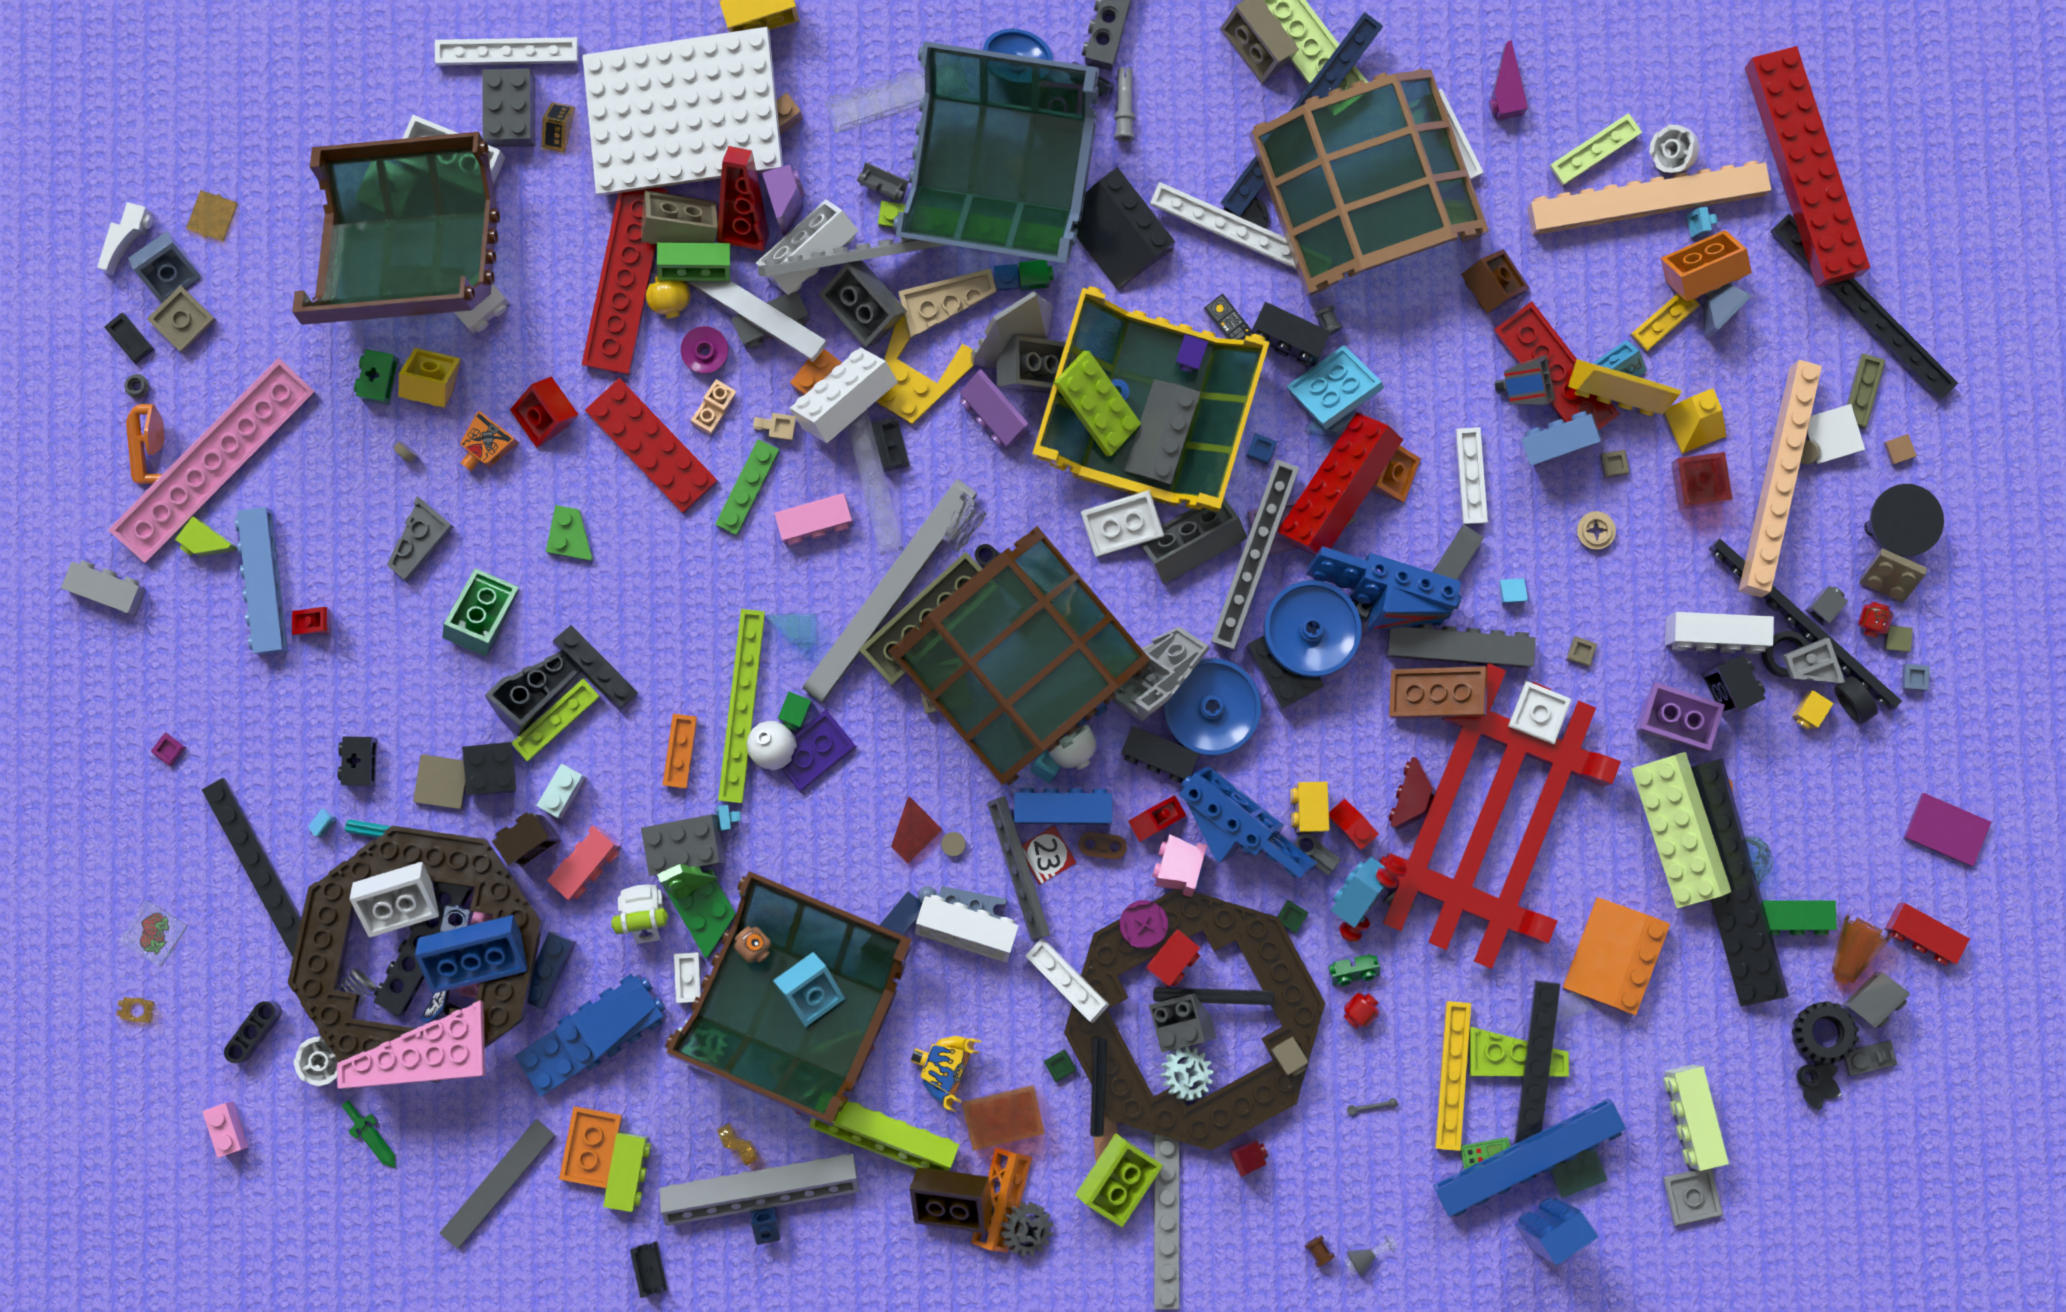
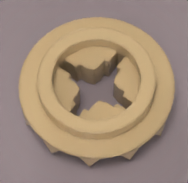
M1594 511L1587 513L1581 518L1576 532L1579 541L1587 548L1599 550L1612 543L1616 534V528L1613 520L1607 514ZM1595 521L1598 529L1606 530L1598 534L1597 541L1594 533L1587 532L1594 527Z

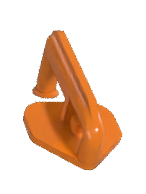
M139 404L131 409L126 420L131 477L137 484H153L162 474H147L145 448L148 455H154L163 447L165 440L164 423L154 404ZM140 415H147L144 434L141 432Z

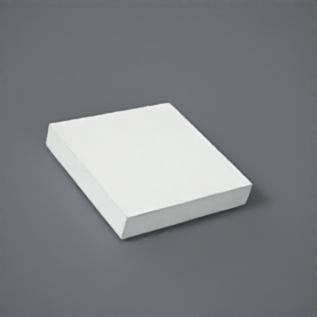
M1851 404L1810 417L1807 430L1809 439L1818 443L1821 449V456L1817 461V465L1865 450Z
M1525 681L1508 727L1553 745L1572 699Z

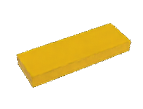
M1677 293L1633 331L1630 336L1646 353L1696 310L1700 304L1696 299L1685 301Z

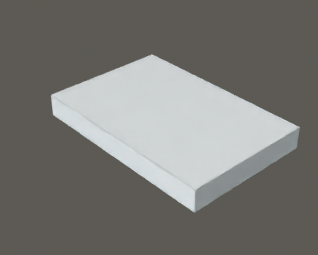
M1150 490L1081 511L1095 557L1164 537Z

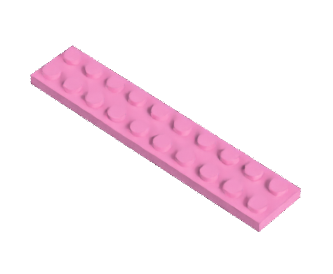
M278 357L132 504L108 531L146 563L315 391Z

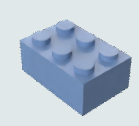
M1583 411L1572 415V421L1564 423V420L1560 419L1549 423V429L1541 431L1540 427L1526 431V437L1521 438L1530 466L1602 441L1593 414L1587 415V412Z

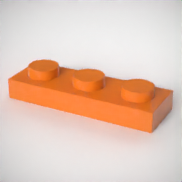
M674 713L672 715L663 786L688 789L697 716Z

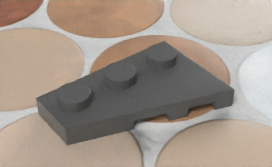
M418 496L414 501L413 511L405 522L404 532L401 538L398 539L387 564L407 582L454 528L452 524Z

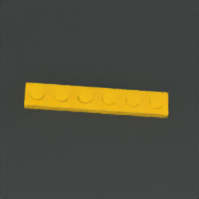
M1445 1002L1435 1137L1436 1149L1461 1151L1471 1003Z

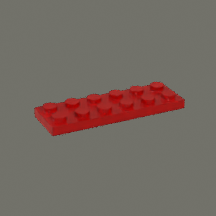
M1532 301L1493 330L1518 364L1547 355L1555 400L1549 404L1560 419L1564 420V423L1572 421V415L1586 411L1587 415L1593 414L1598 430H1600L1620 415L1612 403L1607 404L1597 401V396L1590 394L1589 398L1576 395V389L1568 387L1577 358Z
M620 377L585 409L590 417L683 514L718 482L707 468Z

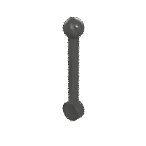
M1391 1098L1386 1102L1358 1107L1349 1105L1347 1112L1350 1115H1354L1356 1112L1386 1106L1394 1108L1398 1102L1395 1098Z

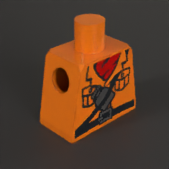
M478 411L460 442V445L469 451L460 463L471 472L480 461L490 468L515 447L518 441L481 411Z

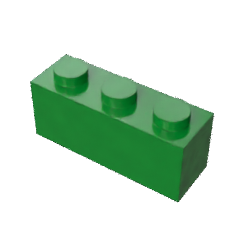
M1762 900L1772 935H1780V930H1789L1790 935H1805V930H1814V935H1829V930H1837L1836 900Z

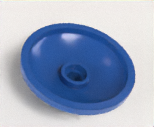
M1021 29L999 30L987 38L983 47L985 51L1053 61L1052 52L1045 41L1037 35ZM988 59V69L998 78L1013 84H1032V65ZM1041 67L1040 80L1049 74L1051 68Z

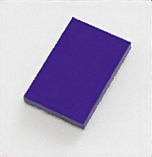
M826 709L794 735L797 746L794 748V753L791 756L792 760L781 769L798 791L802 792L853 751L856 745Z

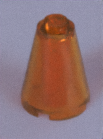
M1846 914L1844 917L1831 972L1835 974L1834 979L1845 985L1848 982L1854 983L1892 937L1890 934H1887L1886 937L1882 936V929L1858 917L1855 921L1850 920V914Z

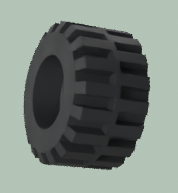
M1825 1001L1812 1004L1800 1011L1798 1018L1793 1022L1795 1026L1792 1029V1035L1795 1037L1793 1040L1794 1045L1797 1044L1799 1048L1797 1051L1800 1054L1803 1053L1805 1059L1812 1060L1817 1064H1832L1846 1059L1850 1056V1052L1855 1050L1856 1046L1854 1045L1859 1040L1857 1036L1859 1026H1855L1854 1022L1857 1020L1854 1016H1850V1011L1847 1008L1843 1009L1841 1004ZM1826 1018L1837 1027L1838 1039L1832 1047H1822L1814 1040L1812 1028L1817 1020Z

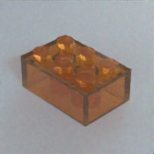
M1034 1084L962 1101L973 1151L1045 1134Z

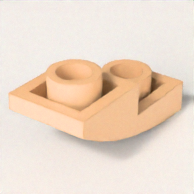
M716 379L704 396L703 403L692 417L691 424L712 435L730 406L736 390Z

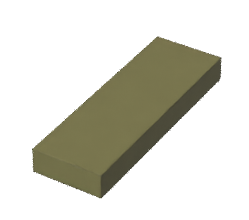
M1864 353L1860 355L1846 404L1852 405L1857 425L1862 429L1867 428L1885 364L1884 359Z

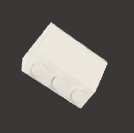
M423 862L353 882L350 901L369 938L439 917L432 881Z

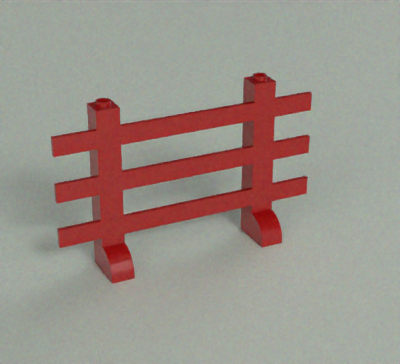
M1488 663L1486 666L1488 668L1486 716L1442 718L1443 721L1460 727L1461 730L1409 859L1406 860L1388 853L1386 857L1382 856L1379 863L1384 866L1383 862L1387 857H1398L1404 861L1407 868L1406 874L1403 877H1398L1399 884L1383 921L1384 925L1401 931L1416 893H1421L1443 903L1428 943L1447 950L1462 911L1489 922L1473 962L1492 969L1507 930L1539 943H1549L1558 920L1517 905L1570 773L1600 786H1607L1613 784L1621 761L1581 748L1596 707L1579 700L1576 703L1562 740L1556 739L1553 745L1508 727L1509 718L1490 711L1506 670ZM1532 682V683L1535 684V685H1538V686H1540V687H1543V688L1548 689V690L1551 691L1550 688H1547V687H1545V686H1543V685H1540V684H1538V683ZM1482 736L1506 746V749L1454 879L1428 869L1427 866L1478 739ZM1525 755H1528L1552 766L1498 898L1472 886Z

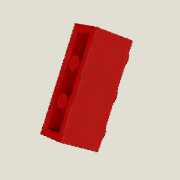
M1906 903L1897 904L1885 927L1886 930L1891 932L1890 936L1900 942L1906 940L1912 943L1911 948L1922 954H1926V952L1935 956L1933 960L1944 966L1957 964L1970 940L1965 935Z

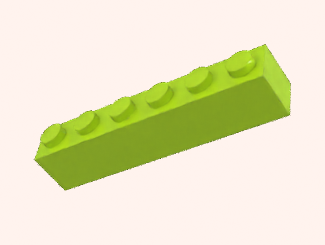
M822 1091L814 1111L824 1114L832 1096L835 1094H828ZM847 1101L843 1110L839 1111L833 1126L811 1118L809 1128L915 1169L920 1167L950 1171L960 1145L949 1138H942L930 1133L926 1129L916 1128L905 1121L890 1118L879 1111H872L858 1103Z

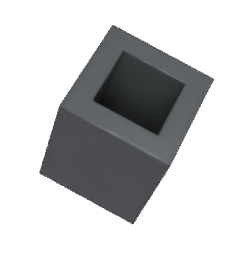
M1828 586L1822 589L1805 610L1824 626L1836 617L1848 601L1844 598L1845 594L1840 589Z

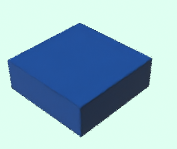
M1255 433L1246 456L1268 465L1277 441Z

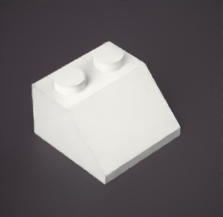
M479 274L469 282L471 286L478 283ZM492 284L491 295L472 311L454 313L474 334L476 331L484 330L491 318L494 316L498 317L504 313L509 302Z

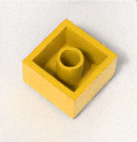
M1298 782L1294 784V788L1290 789V803L1295 804V812L1291 813V828H1295L1296 833L1329 831L1328 782Z

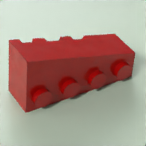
M728 146L722 160L717 242L764 251L769 238V231L753 152L748 149Z

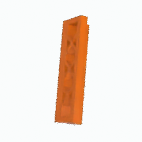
M995 1147L988 1174L991 1199L995 1210L987 1227L989 1233L987 1241L980 1240L982 1233L973 1232L972 1244L991 1251L1008 1253L1009 1247L1003 1243L1007 1238L1000 1234L1005 1231V1227L1001 1226V1223L1007 1222L1006 1213L1010 1215L1013 1213L1012 1206L1018 1209L1020 1207L1032 1160L1031 1156ZM1005 1155L1008 1156L1006 1167L1001 1169V1157ZM999 1180L1001 1184L1000 1191L995 1193L994 1185Z

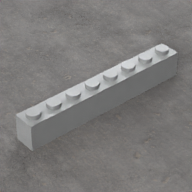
M1276 459L1211 644L1234 651L1297 477L1299 471L1297 466Z
M842 1154L832 1158L792 1163L775 1168L768 1167L764 1170L745 1171L730 1176H718L713 1179L695 1180L690 1183L671 1184L667 1187L659 1188L661 1215L665 1226L860 1192L854 1154Z

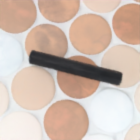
M1094 1039L1090 1124V1135L1092 1137H1102L1104 1135L1106 1039Z

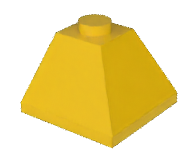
M1713 388L1670 406L1664 413L1681 454L1726 437L1723 410Z

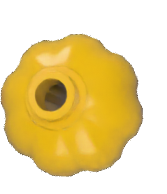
M654 277L656 283L649 284L646 291L648 306L655 313L666 315V319L679 317L680 311L685 309L690 302L691 292L688 284L685 281H658V277Z

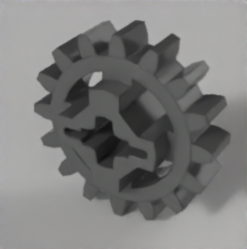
M1020 1202L1019 1209L1012 1206L1013 1213L1011 1215L1006 1213L1005 1217L1008 1220L1001 1223V1226L1005 1227V1231L1000 1234L1007 1238L1003 1242L1004 1245L1010 1247L1009 1250L1011 1252L1017 1253L1022 1257H1025L1026 1253L1034 1256V1250L1042 1252L1041 1245L1049 1244L1046 1237L1053 1235L1052 1232L1048 1231V1228L1053 1226V1223L1048 1221L1051 1215L1044 1211V1207L1033 1202H1029L1028 1205ZM1026 1214H1035L1034 1216L1026 1217Z

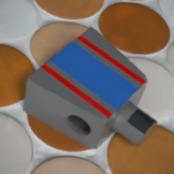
M1547 355L1514 365L1504 371L1505 379L1495 381L1497 394L1508 393L1511 404L1546 405L1555 400Z

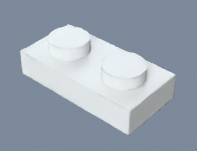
M674 954L676 1003L693 1002L696 997L700 998L701 996L700 954Z

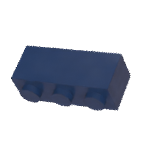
M556 932L548 933L535 962L528 1004L540 1009L547 1007L576 941Z

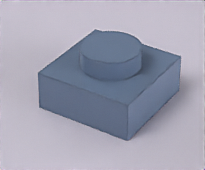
M1904 664L1902 689L1929 690L1930 666Z

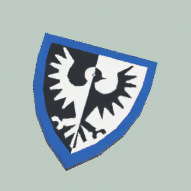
M450 990L435 993L420 1017L423 1022H432L443 1011L449 1016L450 1008L462 1010V1008L447 1001Z

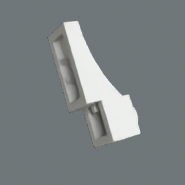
M127 202L121 223L111 222L97 268L104 273L114 275L117 265L129 245L140 234L146 235L147 229L151 228L153 216L150 210L144 206Z

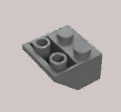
M1875 972L1842 1004V1007L1850 1011L1849 1014L1855 1017L1861 1027L1881 1028L1889 1021L1890 1018L1888 1016L1894 1010H1900L1907 1003L1906 998L1910 993L1883 972Z
M1194 993L1149 1005L1161 1052L1217 1038L1210 1013Z

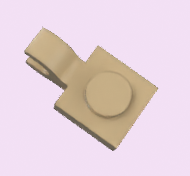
M772 413L771 420L754 417L753 429L769 430V438L793 441L796 418L795 416Z

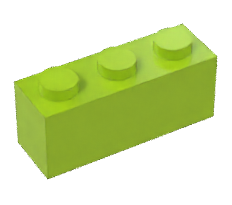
M624 1132L616 1134L603 1207L628 1212L635 1211L636 1206L640 1207L643 1194L639 1192L640 1182H645L647 1168L643 1167L644 1160L649 1158L651 1143H648L649 1137Z

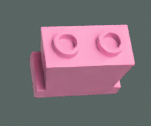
M1170 834L1167 842L1162 841L1158 855L1163 857L1161 864L1156 863L1152 877L1156 878L1154 886L1183 890L1182 895L1192 897L1207 845L1197 843V846H1194Z

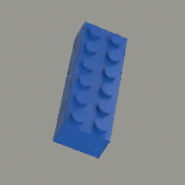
M1546 1198L1538 1204L1539 1209L1533 1213L1528 1211L1518 1218L1519 1222L1515 1224L1530 1249L1556 1266L1599 1238L1581 1210L1557 1198Z

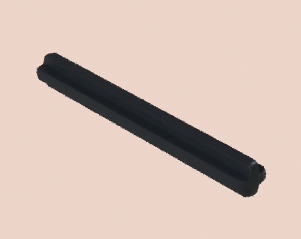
M1155 987L1153 989V1000L1155 1002H1162L1193 993L1201 1003L1273 1005L1275 1001L1274 991L1172 987Z

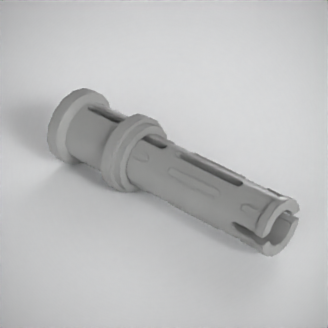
M1124 68L1118 69V111L1114 115V120L1116 121L1114 140L1129 142L1135 139V134L1133 133L1135 114L1132 112L1133 69L1127 68L1126 77H1124Z

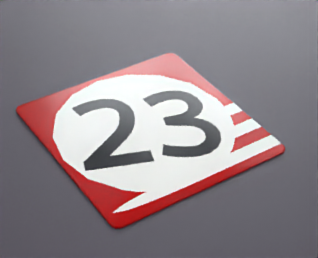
M1055 826L1050 827L1021 845L1028 867L1038 884L1045 882L1076 863Z

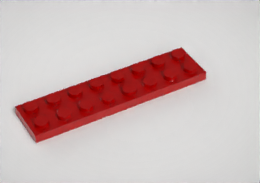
M650 188L618 193L582 360V366L630 375L646 300V291L649 286L657 244L641 241L645 191L668 194L667 189Z

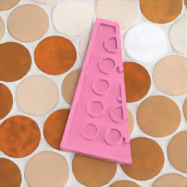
M483 1001L475 1002L465 1009H459L440 1020H434L401 1035L397 1039L387 1041L372 1050L364 1051L337 1063V1088L350 1089L486 1076Z

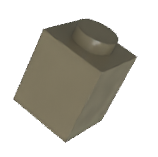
M1293 1037L1270 1049L1285 1075L1292 1074L1294 1077L1305 1070L1304 1065L1308 1063V1060Z

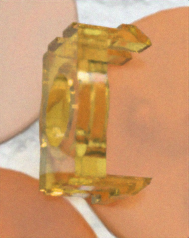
M124 997L123 1000H118L117 1006H122V1009H117L116 1016L132 1022L151 1023L153 1018L152 1011L155 1006L154 1001L143 998ZM134 1003H141L144 1007V1013L140 1017H135L131 1013V1007Z

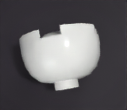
M1667 125L1660 132L1655 133L1650 143V155L1653 156V160L1656 163L1655 166L1663 172L1680 173L1686 171L1695 164L1699 156L1700 145L1697 136L1693 131L1681 125Z
M765 721L752 729L748 735L746 746L750 758L757 766L774 771L783 768L792 760L791 756L797 744L795 736L785 725L777 721Z
M1083 725L1069 737L1061 736L1058 739L1060 744L1049 753L1056 764L1062 768L1076 767L1080 770L1090 764L1089 758L1095 753L1096 740L1089 726Z
M321 1036L310 1038L299 1046L296 1059H294L295 1071L301 1080L311 1085L322 1086L330 1084L337 1079V1058Z

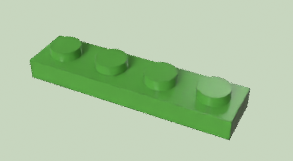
M757 439L715 523L716 526L738 536L780 452L778 448Z

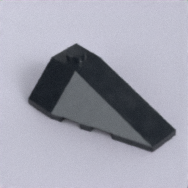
M560 651L545 658L540 663L523 668L522 671L512 676L508 675L502 678L485 694V698L499 719L517 736H520L581 671Z

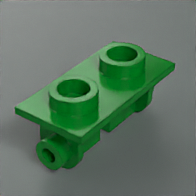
M1368 954L1354 957L1356 966L1351 967L1349 959L1332 962L1333 965H1328L1330 975H1332V986H1347L1353 981H1370L1375 979L1376 976H1380V964H1378L1377 956Z

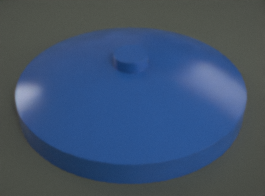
M1308 580L1286 587L1273 599L1264 618L1263 631L1267 648L1278 664L1293 674L1316 678L1337 672L1351 660L1358 649L1362 627L1358 610L1347 594L1332 584Z
M1208 658L1199 661L1171 698L1164 704V715L1170 732L1181 745L1202 755L1217 756L1238 749L1252 736L1261 715V699L1256 684L1245 670L1227 660Z

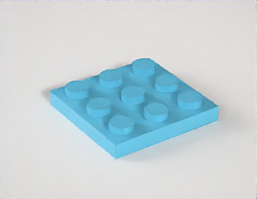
M1345 345L1286 386L1289 393L1325 430L1384 389L1382 381Z

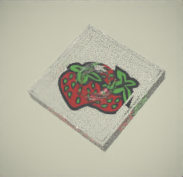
M145 900L119 941L158 967H162L188 925L150 900Z

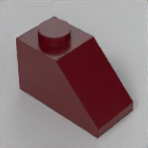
M1257 1140L1229 1149L1236 1171L1240 1177L1266 1165L1265 1158H1268L1266 1148L1263 1143L1259 1145Z

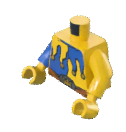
M955 1035L941 1038L936 1044L933 1043L929 1053L917 1048L913 1052L910 1062L923 1066L920 1077L923 1078L924 1087L947 1110L956 1112L952 1108V1103L954 1101L961 1103V1099L955 1097L970 1054L980 1053V1051L974 1050L976 1042L982 1043L980 1039H968Z

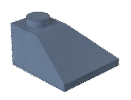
M1729 283L1717 290L1707 292L1705 295L1708 299L1703 303L1704 337L1708 340L1751 295Z

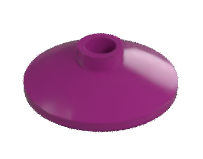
M709 326L696 327L683 338L680 348L681 357L686 366L692 371L701 374L712 373L725 363L728 356V343L723 334L717 329ZM703 348L710 349L708 355L704 356L701 354Z

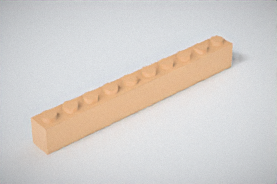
M1750 161L1744 163L1742 167L1735 168L1734 165H1726L1718 171L1711 172V169H1703L1697 171V174L1694 175L1679 173L1671 179L1655 177L1647 183H1641L1640 180L1629 182L1627 186L1623 187L1613 184L1605 186L1603 190L1599 191L1589 188L1580 191V194L1576 195L1566 192L1558 194L1557 198L1548 199L1547 196L1537 197L1533 199V202L1530 203L1527 209L1532 235L1763 197L1771 191L1766 163L1758 164V161Z
M1799 359L1789 368L1739 592L1760 598L1771 592L1822 366Z

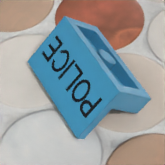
M1627 340L1593 362V364L1637 377L1647 371L1640 350Z

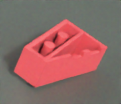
M591 826L588 830L590 834L582 842L579 841L572 854L562 861L547 880L567 900L572 901L574 898L578 900L586 892L585 886L590 880L594 882L603 873L601 868L606 862L612 863L620 854L617 850L621 846L598 826Z

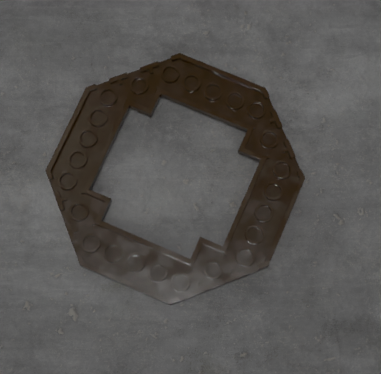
M391 826L384 831L383 835L375 841H370L359 849L357 854L328 872L327 876L319 882H314L307 890L287 984L297 995L303 1009L309 1018L313 1020L319 1030V1034L327 1046L331 1048L338 1063L364 1051L372 1050L382 1043L397 1039L401 1035L416 1029L355 1019L360 995L337 991L354 914V907L350 901L353 882L419 862H423L432 882L475 888L470 908L471 912L493 915L492 920L514 915L521 932L527 971L479 983L476 1002L481 1000L484 1006L485 1048L521 1023L525 1016L543 922L488 840ZM450 1008L449 1015L459 1009ZM438 1080V1081H428V1082L439 1083V1082L442 1081V1080Z
M1174 889L1152 901L1164 910L1168 918L1167 933L1158 945L1148 949H1139L1131 946L1124 940L1120 932V919L1093 933L1081 976L1109 1006L1092 1023L1072 1004L1064 1034L1091 1085L1094 1039H1106L1104 1109L1110 1120L1211 1151L1297 1104L1311 1050L1325 1007V1001L1279 917L1194 892L1192 897L1182 895L1183 890ZM1177 929L1188 938L1203 931L1213 952L1236 941L1261 989L1274 991L1275 1001L1270 1006L1282 1026L1261 1038L1272 1059L1270 1062L1189 1106H1186L1183 1099H1176L1177 1093L1169 1094L1170 1088L1153 1096L1107 1010L1128 998L1117 976L1155 956ZM1290 1037L1295 1039L1308 1060V1063L1304 1065L1305 1070L1294 1077L1292 1074H1284L1270 1049Z

